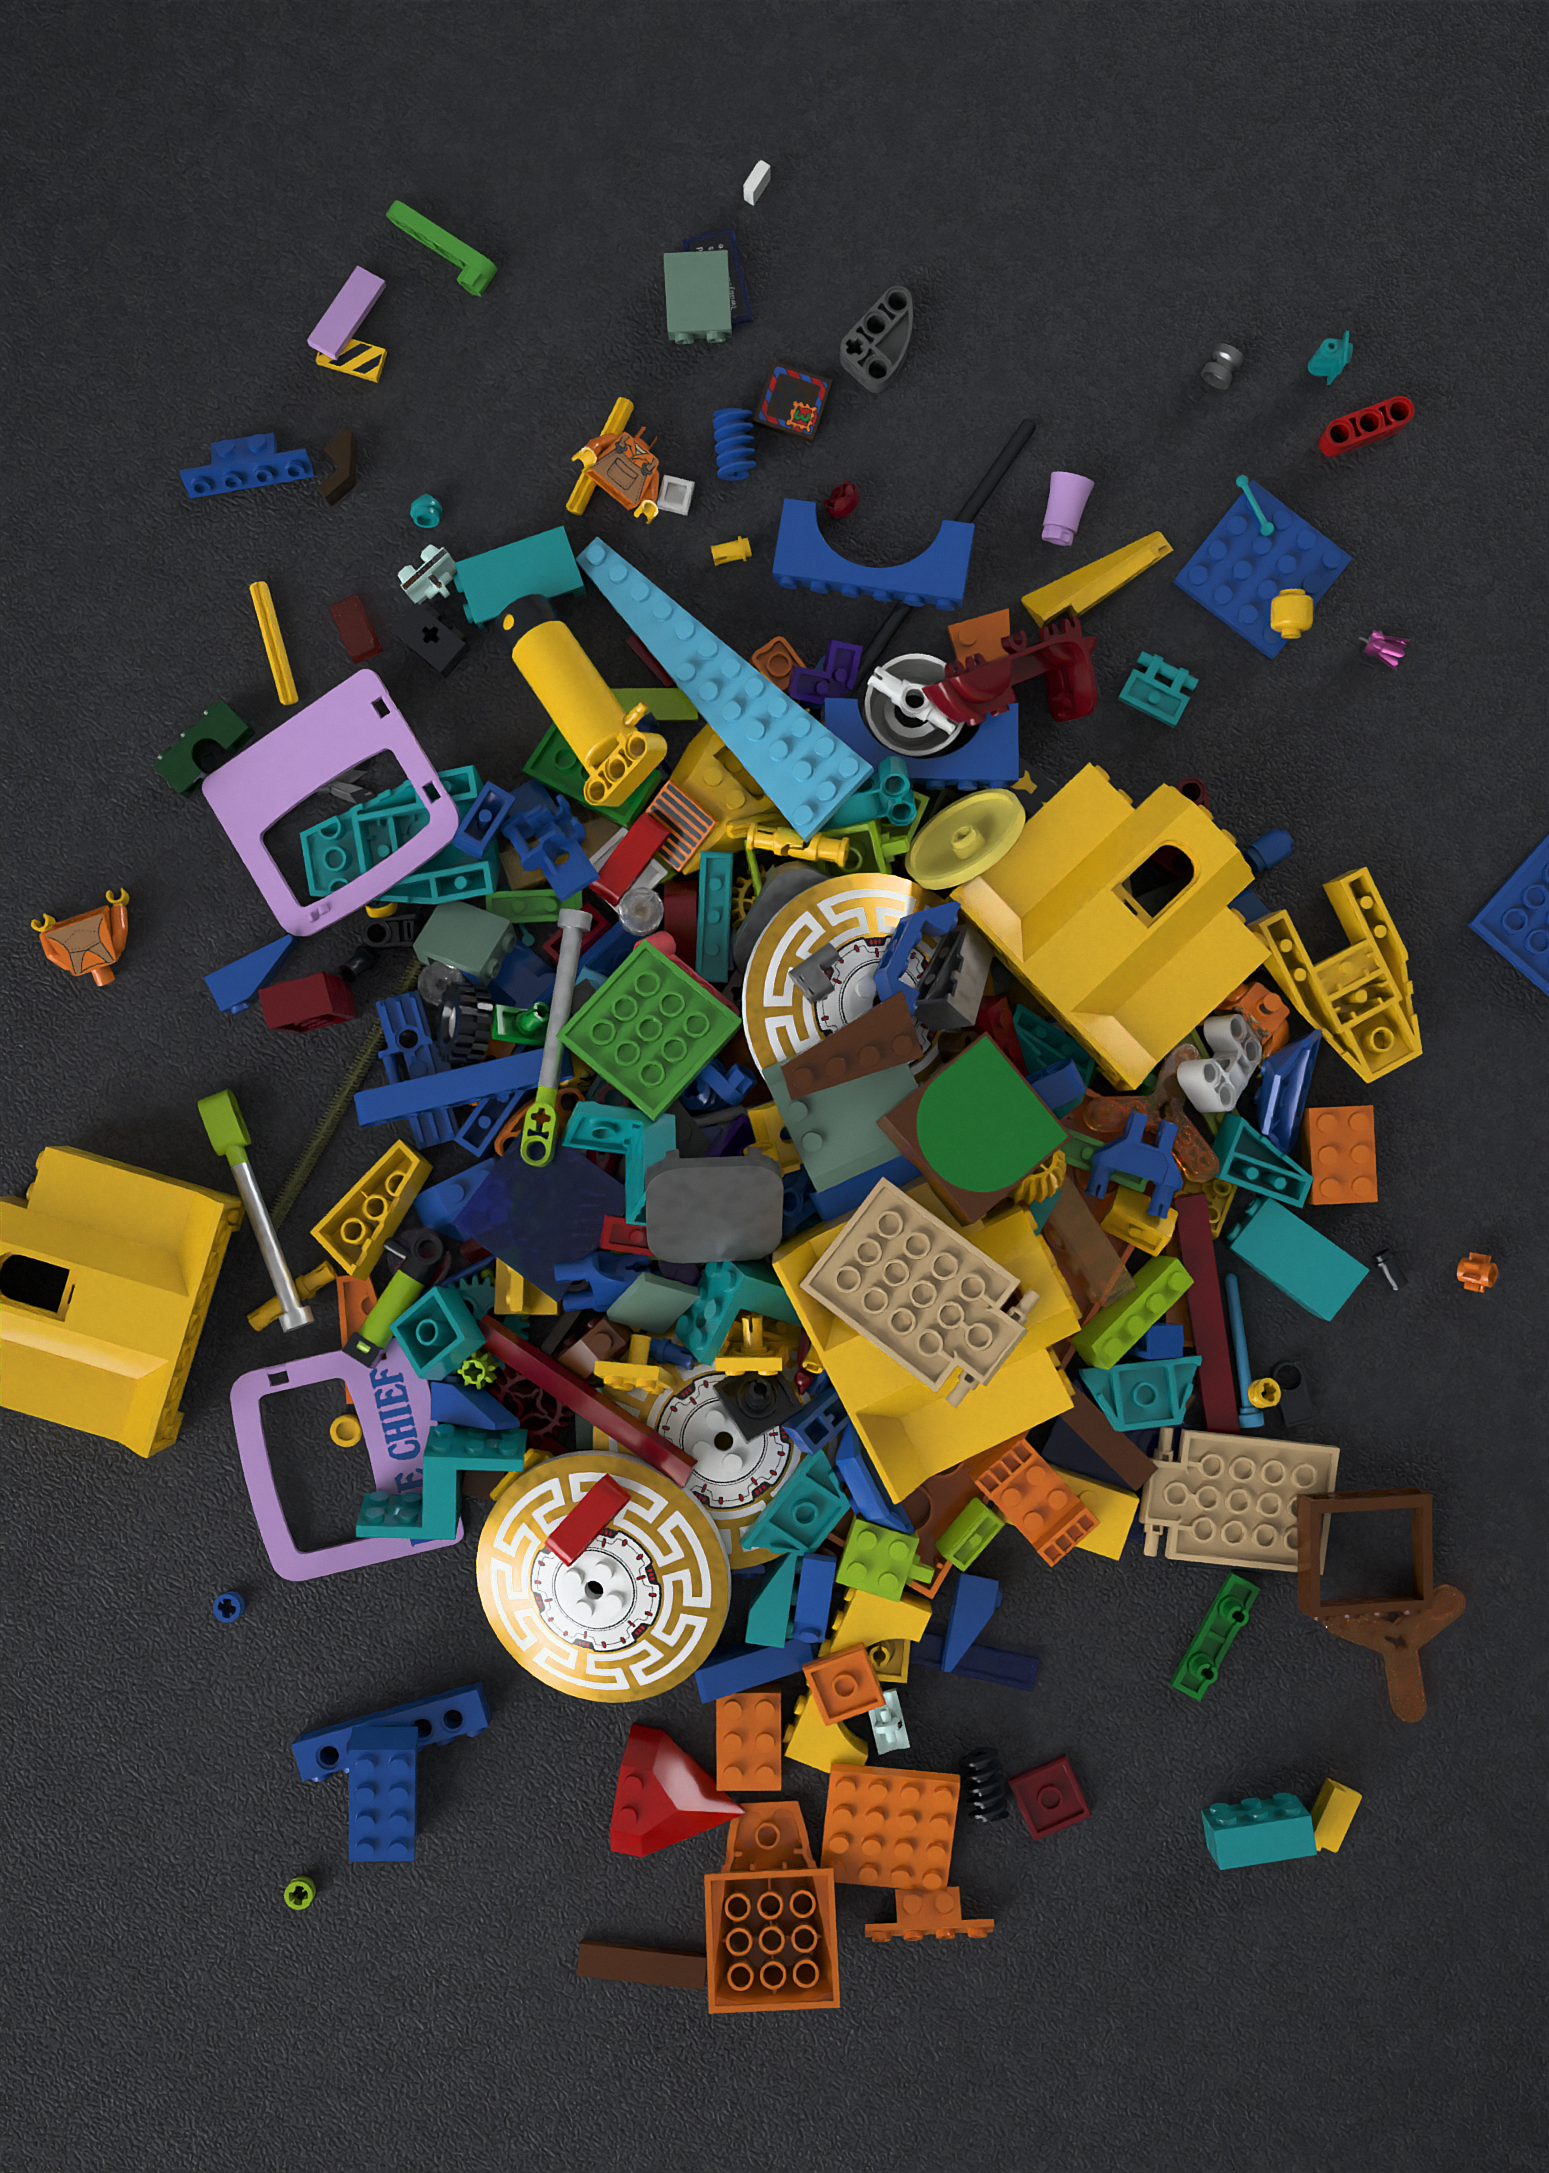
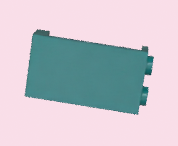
M563 526L454 563L457 574L452 576L459 593H465L468 601L467 604L463 605L469 623L475 622L479 631L485 629L483 622L497 618L510 603L523 596L541 594L548 599H552L572 591L574 597L587 594Z

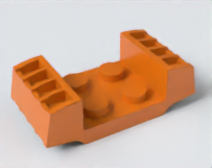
M1021 1434L1003 1441L968 1472L975 1484L1000 1508L1051 1567L1100 1524V1521Z

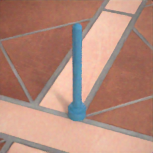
M1227 1274L1224 1282L1242 1407L1239 1408L1240 1413L1237 1414L1239 1428L1259 1427L1265 1425L1263 1412L1253 1406L1248 1398V1387L1252 1383L1237 1277L1234 1274Z

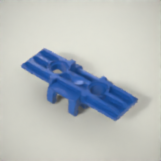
M532 779L509 793L515 796L516 799L508 813L510 818L503 822L501 831L505 837L511 840L521 857L520 863L525 871H533L540 867L561 902L600 879L581 847L586 838L584 827L580 820L573 816L570 804L563 794H559L556 797L559 803L558 807H556L544 785ZM536 834L540 844L531 850L526 839ZM569 854V859L561 865L555 864L559 856Z
M419 990L375 1002L388 1045L386 1050L378 1052V1057L383 1059L390 1085L402 1082L395 1055L401 1053L404 1054L411 1080L451 1070L450 1063L442 1062L441 1057L437 1054L439 1048H436V1041L433 1040ZM406 1030H413L418 1036V1042L413 1048L408 1049L401 1043V1035ZM453 1108L409 1118L417 1150L451 1141L459 1132Z

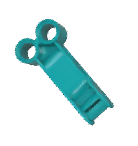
M896 756L884 758L879 763L878 773L872 774L818 832L885 816L894 825L905 826L910 824L915 819L917 812L905 761ZM892 776H898V778L889 779Z

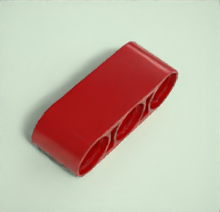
M1397 396L1337 418L1330 422L1320 435L1318 441L1319 448L1326 456L1334 457L1397 434L1413 418L1415 412L1414 405L1407 397ZM1390 410L1397 411L1402 420L1398 421L1392 418ZM1360 422L1369 423L1372 427V432L1363 430ZM1330 433H1338L1343 442L1337 443L1333 441Z
M644 812L599 870L598 875L600 879L590 884L589 888L613 907H616L667 841L671 832Z
M607 1473L551 1533L544 1544L567 1567L571 1566L626 1506L632 1496Z

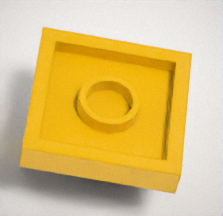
M512 1246V1250H497L494 1314L560 1315L561 1283H556L554 1263L562 1262V1251L534 1250L527 1246Z

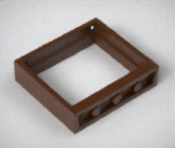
M1419 1487L1297 1494L1298 1609L1315 1621H1327L1330 1619V1616L1357 1619L1360 1618V1614L1368 1613L1378 1617L1390 1616L1391 1612L1396 1611L1415 1615L1420 1614L1421 1610L1433 1609L1431 1493ZM1412 1508V1594L1320 1601V1514Z

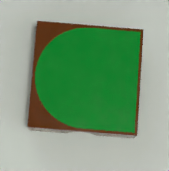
M987 1031L971 1040L939 1067L938 1071L931 1078L907 1094L876 1121L905 1159L910 1161L923 1174L933 1193L961 1227L974 1224L1073 1137Z

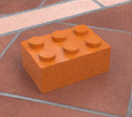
M1373 1105L1304 1108L1300 1125L1302 1169L1314 1178L1304 1203L1320 1205L1378 1202Z
M763 1683L716 1699L717 1791H781V1683Z

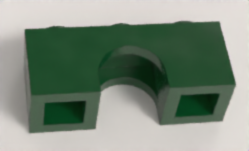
M223 700L219 703L211 704L204 711V717L196 725H190L181 733V740L173 748L168 747L157 757L158 762L153 766L180 795L187 799L202 786L205 778L209 776L200 763L201 752L206 746L214 743L221 744L225 750L234 755L256 734Z

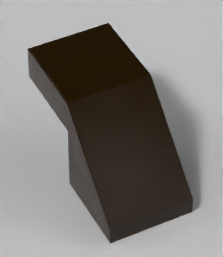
M348 427L324 447L330 459L339 467L337 471L317 487L319 493L331 507L355 487L358 441Z

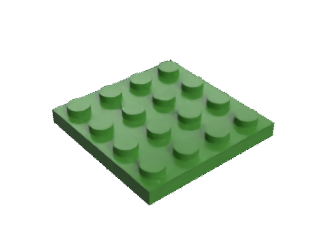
M644 939L557 1033L556 1037L656 1122L744 1024L740 1017Z

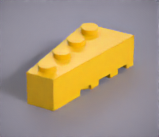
M398 1139L310 1233L350 1276L366 1281L385 1250L383 1248L385 1240L389 1237L392 1238L432 1171L433 1166L413 1145Z

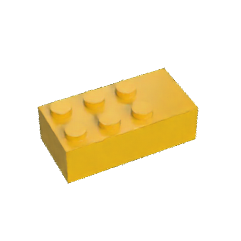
M1048 1463L1100 1521V1524L1082 1539L1076 1547L1119 1561L1140 1499L1131 1490ZM994 1503L992 1510L1006 1523L1014 1525Z

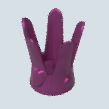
M1376 630L1372 631L1369 640L1359 637V640L1367 642L1363 651L1364 654H1367L1369 657H1377L1395 671L1397 670L1398 661L1393 656L1403 657L1405 652L1402 649L1406 647L1404 642L1411 640L1385 636L1381 631Z

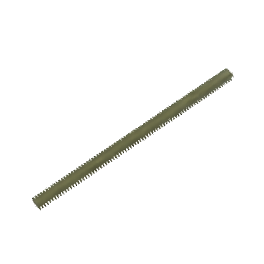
M417 955L412 956L415 960H410L412 963L408 964L411 967L407 966L408 970H404L406 972L403 973L405 977H401L402 980H399L401 984L397 983L398 987H395L397 991L393 990L395 995L391 994V996L395 997L415 990L416 983H419V979L421 980L420 976H423V972L425 973L423 969H427L426 966L429 965L419 962ZM377 1018L379 1022H375L377 1026L373 1025L376 1029H371L373 1033L369 1032L372 1036L368 1035L369 1039H365L368 1043L364 1042L363 1044L366 1046H361L364 1050L360 1049L362 1053H357L360 1057L356 1056L358 1060H354L356 1064L352 1063L354 1066L350 1067L352 1071L348 1070L350 1073L346 1074L348 1078L344 1077L346 1081L342 1080L344 1085L340 1084L342 1088L338 1087L340 1092L336 1091L338 1095L334 1094L336 1097L332 1098L334 1102L330 1101L332 1105H328L330 1109L326 1108L329 1112H324L326 1116L322 1115L325 1119H320L322 1123L318 1122L321 1126H316L319 1128L318 1130L314 1129L317 1133H312L315 1136H310L313 1139L308 1140L311 1144L306 1143L309 1147L305 1146L307 1151L303 1150L305 1154L301 1153L303 1157H299L301 1161L297 1160L299 1163L295 1164L297 1168L293 1167L295 1171H291L293 1175L289 1174L291 1178L287 1177L289 1182L285 1181L287 1185L283 1184L285 1189L281 1188L283 1192L279 1191L282 1195H277L279 1199L275 1198L278 1202H273L275 1206L271 1205L274 1209H269L272 1211L271 1213L268 1212V1214L270 1215L275 1233L276 1231L278 1232V1228H280L282 1221L286 1218V1214L290 1211L291 1204H294V1200L296 1201L295 1197H298V1193L300 1194L299 1190H302L301 1187H304L303 1183H306L307 1176H310L311 1169H314L315 1162H318L319 1155H322L321 1152H323V1148L325 1149V1145L329 1142V1138L333 1135L337 1124L339 1125L340 1118H343L342 1114H345L344 1111H347L346 1107H349L348 1104H351L350 1100H353L354 1093H357L358 1086H361L359 1083H362V1079H365L364 1076H366V1072L368 1073L369 1066H372L373 1059H376L377 1052H380V1048L382 1049L381 1045H384V1041L386 1042L380 1018Z

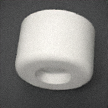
M907 654L890 660L881 669L901 681L905 679L912 684L918 683L926 687L945 678L944 668L946 663L930 655ZM868 686L863 707V723L869 733L881 745L897 754L920 759L941 757L952 747L964 722L958 723L951 735L930 721L921 727H904L895 718L894 708L896 704L891 702L892 698L873 686ZM911 693V694L908 695V696L916 695V696L922 697V696H920V695L917 694V693Z

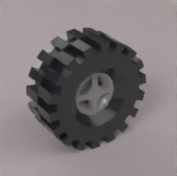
M451 981L450 984L446 985L445 992H442V1002L438 1005L439 1015L436 1016L437 1029H435V1036H437L436 1048H439L437 1054L441 1057L442 1062L475 1065L484 1059V1051H487L489 1047L488 1038H491L492 1034L490 1025L493 1024V1017H491L493 1004H490L492 997L488 993V987H485V985Z

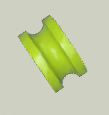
M297 1876L292 1879L284 1893L287 1905L295 1910H302L308 1907L316 1894L315 1883L307 1876ZM298 1886L304 1888L302 1892L307 1891L303 1899H298V1894H293Z

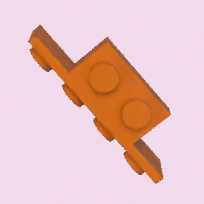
M959 1886L947 1887V1891L895 1889L897 1923L865 1924V1937H872L873 1942H887L891 1940V1936L903 1935L904 1940L916 1941L922 1940L923 1935L936 1934L937 1939L955 1938V1933H968L970 1938H982L988 1936L987 1932L993 1931L994 1919L962 1920Z

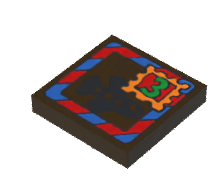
M772 361L753 424L814 443L833 380Z

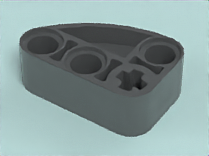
M903 286L889 288L841 341L839 359L842 367L872 393L883 392L890 386L898 375L907 355L913 321L912 297L908 289ZM897 301L901 302L905 308L894 310L889 304ZM875 324L881 326L883 331L873 334L867 328ZM849 350L851 352H855L856 350L860 351L859 355L857 353H853L852 355L848 354ZM873 369H880L886 375L883 378L876 379L869 372Z

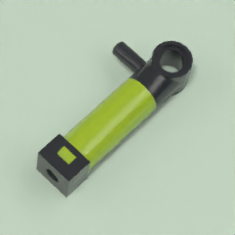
M431 1233L420 1234L413 1240L411 1250L391 1237L385 1240L383 1248L403 1260L359 1331L352 1334L342 1352L367 1368L375 1369L387 1351L385 1349L394 1335L389 1325L415 1303L438 1265H441L447 1257L446 1243L440 1237ZM428 1242H434L437 1246L436 1254L432 1258L425 1259L422 1255L423 1246Z

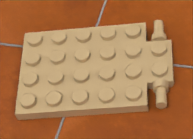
M884 1177L880 1179L799 1285L934 1392L937 1393L956 1367L960 1366L963 1371L957 1377L959 1382L945 1399L955 1408L961 1403L970 1389L975 1390L979 1383L984 1386L988 1385L1028 1332L1023 1327L1029 1319L1027 1314L1041 1297L1029 1288L1016 1307L1011 1306L1008 1312L1004 1313L1001 1308L1020 1285L1021 1281Z
M1160 1427L1158 1448H1154L1153 1458L1148 1457L1158 1469L1143 1484L1138 1520L1144 1524L1143 1531L1146 1533L1144 1555L1157 1556L1159 1535H1163L1164 1526H1168L1165 1556L1168 1559L1298 1572L1297 1494L1334 1492L1340 1448L1332 1445L1181 1429L1178 1459L1173 1460L1174 1451L1171 1450L1173 1428ZM1331 1513L1320 1514V1575H1323Z

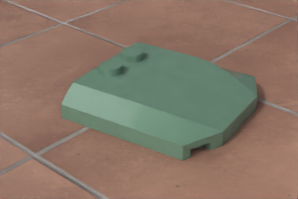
M799 1053L761 1070L817 1193L902 1155L876 1121L907 1094L918 1088L907 1062L793 1100L790 1098L780 1065Z

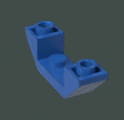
M953 901L900 918L873 975L881 1002L896 992L903 990L912 1018L917 1009L915 1001L920 992L898 978L902 977L909 965L908 955L911 949H914L920 942L923 932L935 938L950 933L954 929L959 918L956 914L960 908V903Z

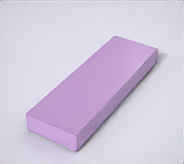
M357 266L307 339L308 345L337 360L386 288L385 280Z

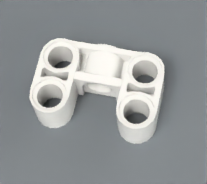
M1240 1014L1208 1017L1204 1023L1203 1031L1206 1041L1215 1053L1214 1056L1210 1059L1183 1061L1177 1069V1078L1181 1088L1194 1107L1201 1113L1232 1110L1242 1091L1247 1086L1248 1080L1256 1066L1262 1059V1046Z

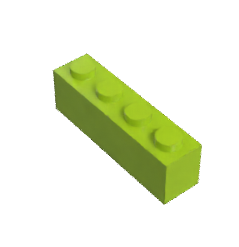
M1163 1255L1153 1256L1082 1330L1070 1340L1071 1344L1087 1365L1109 1371L1194 1283L1193 1279L1178 1258Z

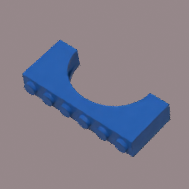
M784 498L772 575L774 582L779 583L780 587L786 589H797L798 586L810 587V590L816 593L825 594L829 590L840 591L843 596L850 598H859L861 594L873 596L874 600L880 602H891L892 599L904 600V603L910 606L921 607L923 603L936 605V608L940 610L954 611L955 608H963L975 535V524L943 520L936 539L920 556L902 565L888 568H872L852 563L830 548L818 528L816 502Z
M825 698L821 704V724L868 762L874 769L872 774L878 773L879 763L884 758L896 756L903 759L907 765L910 788H913V784L926 785V789L929 790L945 789V785H958V790L963 791L976 790L977 786H990V789L1002 788L1009 790V786L1012 787L1019 780L1018 703L1008 704L1009 711L991 717L990 712L986 713L987 720L978 723L972 738L962 748L945 756L928 759L906 757L881 745L866 729L859 713L858 699ZM892 776L889 779H895L898 776Z

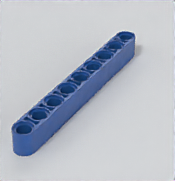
M1072 1058L1061 1059L1025 1077L1051 1110L1079 1097L1086 1091L1084 1081ZM901 1155L820 1193H817L812 1184L807 1189V1193L821 1220L829 1221L861 1206L882 1177L896 1187H899L923 1174Z

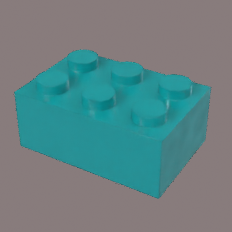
M1278 1793L1273 1795V1799L1260 1801L1258 1798H1247L1242 1800L1241 1804L1215 1803L1210 1805V1809L1201 1810L1207 1848L1220 1870L1317 1855L1311 1815L1296 1795Z

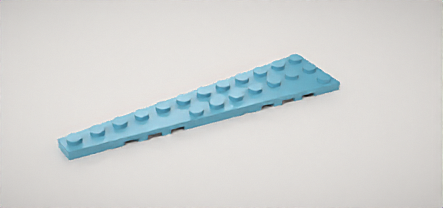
M596 537L575 559L585 574L608 599L617 613L626 621L635 635L640 638L653 657L658 660L671 679L712 729L721 737L725 745L739 759L744 768L753 776L762 790L780 809L784 817L806 843L872 775L874 769L868 762L600 538Z

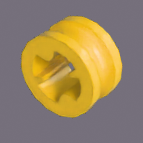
M1259 1379L1250 1383L1248 1398L1253 1406L1262 1409L1275 1406L1281 1398V1391L1279 1385L1273 1379ZM1264 1388H1265L1267 1394H1265V1395H1264V1398H1263L1262 1392L1264 1391Z

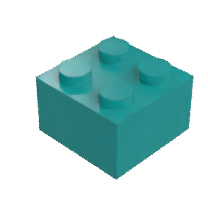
M434 1286L389 1325L420 1379L442 1380L487 1342L457 1289Z

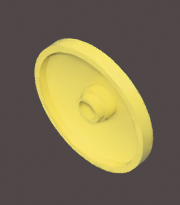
M1002 788L977 791L956 800L934 815L913 838L909 851L905 856L907 872L915 883L919 884L922 888L930 890L954 887L975 878L997 863L1015 844L1025 824L1026 814L1024 807L1014 793Z

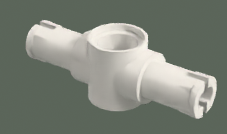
M877 666L874 674L870 677L867 684L891 697V702L899 706L906 716L911 718L917 717L923 722L928 720L948 732L949 735L953 733L958 723L944 715L926 697L921 689L924 687L923 685L918 683L912 684L905 679L901 681ZM911 693H917L922 696L924 704L919 708H911L907 705L905 698Z

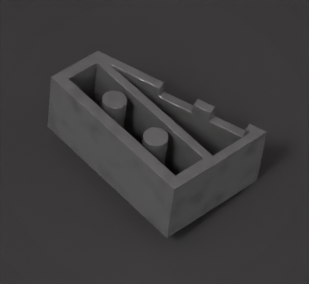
M969 924L955 926L950 933L943 935L915 988L920 993L915 1001L917 1009L914 1016L931 1031L975 1025L995 948Z

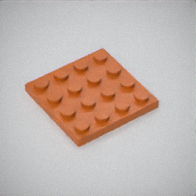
M831 1763L819 1868L833 1867L834 1882L922 1891H947L961 1783L960 1775Z

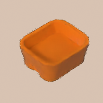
M780 636L773 638L749 658V664L757 671H762L785 694H787L792 665L807 668L790 643Z

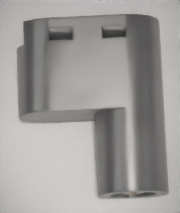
M829 942L788 972L792 981L810 1004L816 1001L820 1002L835 991L833 984L823 971L841 957Z

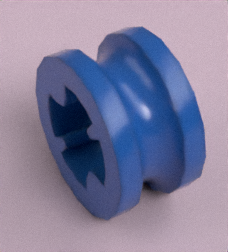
M234 1591L218 1596L213 1604L215 1617L224 1623L236 1620L245 1610L244 1598ZM228 1599L231 1600V1605L236 1607V1610L232 1611L230 1615L227 1614V1609L222 1607V1604L227 1602Z

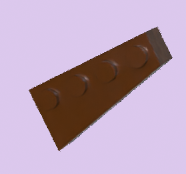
M903 990L896 992L780 1065L791 1100L924 1057Z

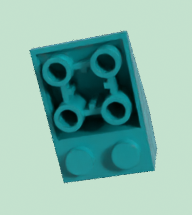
M791 1552L779 1556L751 1594L745 1643L784 1648L785 1638L792 1639L794 1612L789 1610L790 1606L796 1607L799 1587L798 1580L794 1579V1575H801L803 1556H798Z

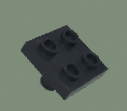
M745 1371L742 1375H730L712 1387L746 1444L799 1414L804 1409L781 1371H778V1374L769 1376L760 1375L758 1371Z

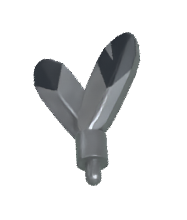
M367 759L316 791L317 794L332 793L355 804H364L376 798L370 791L352 785L353 782L368 772L371 760Z

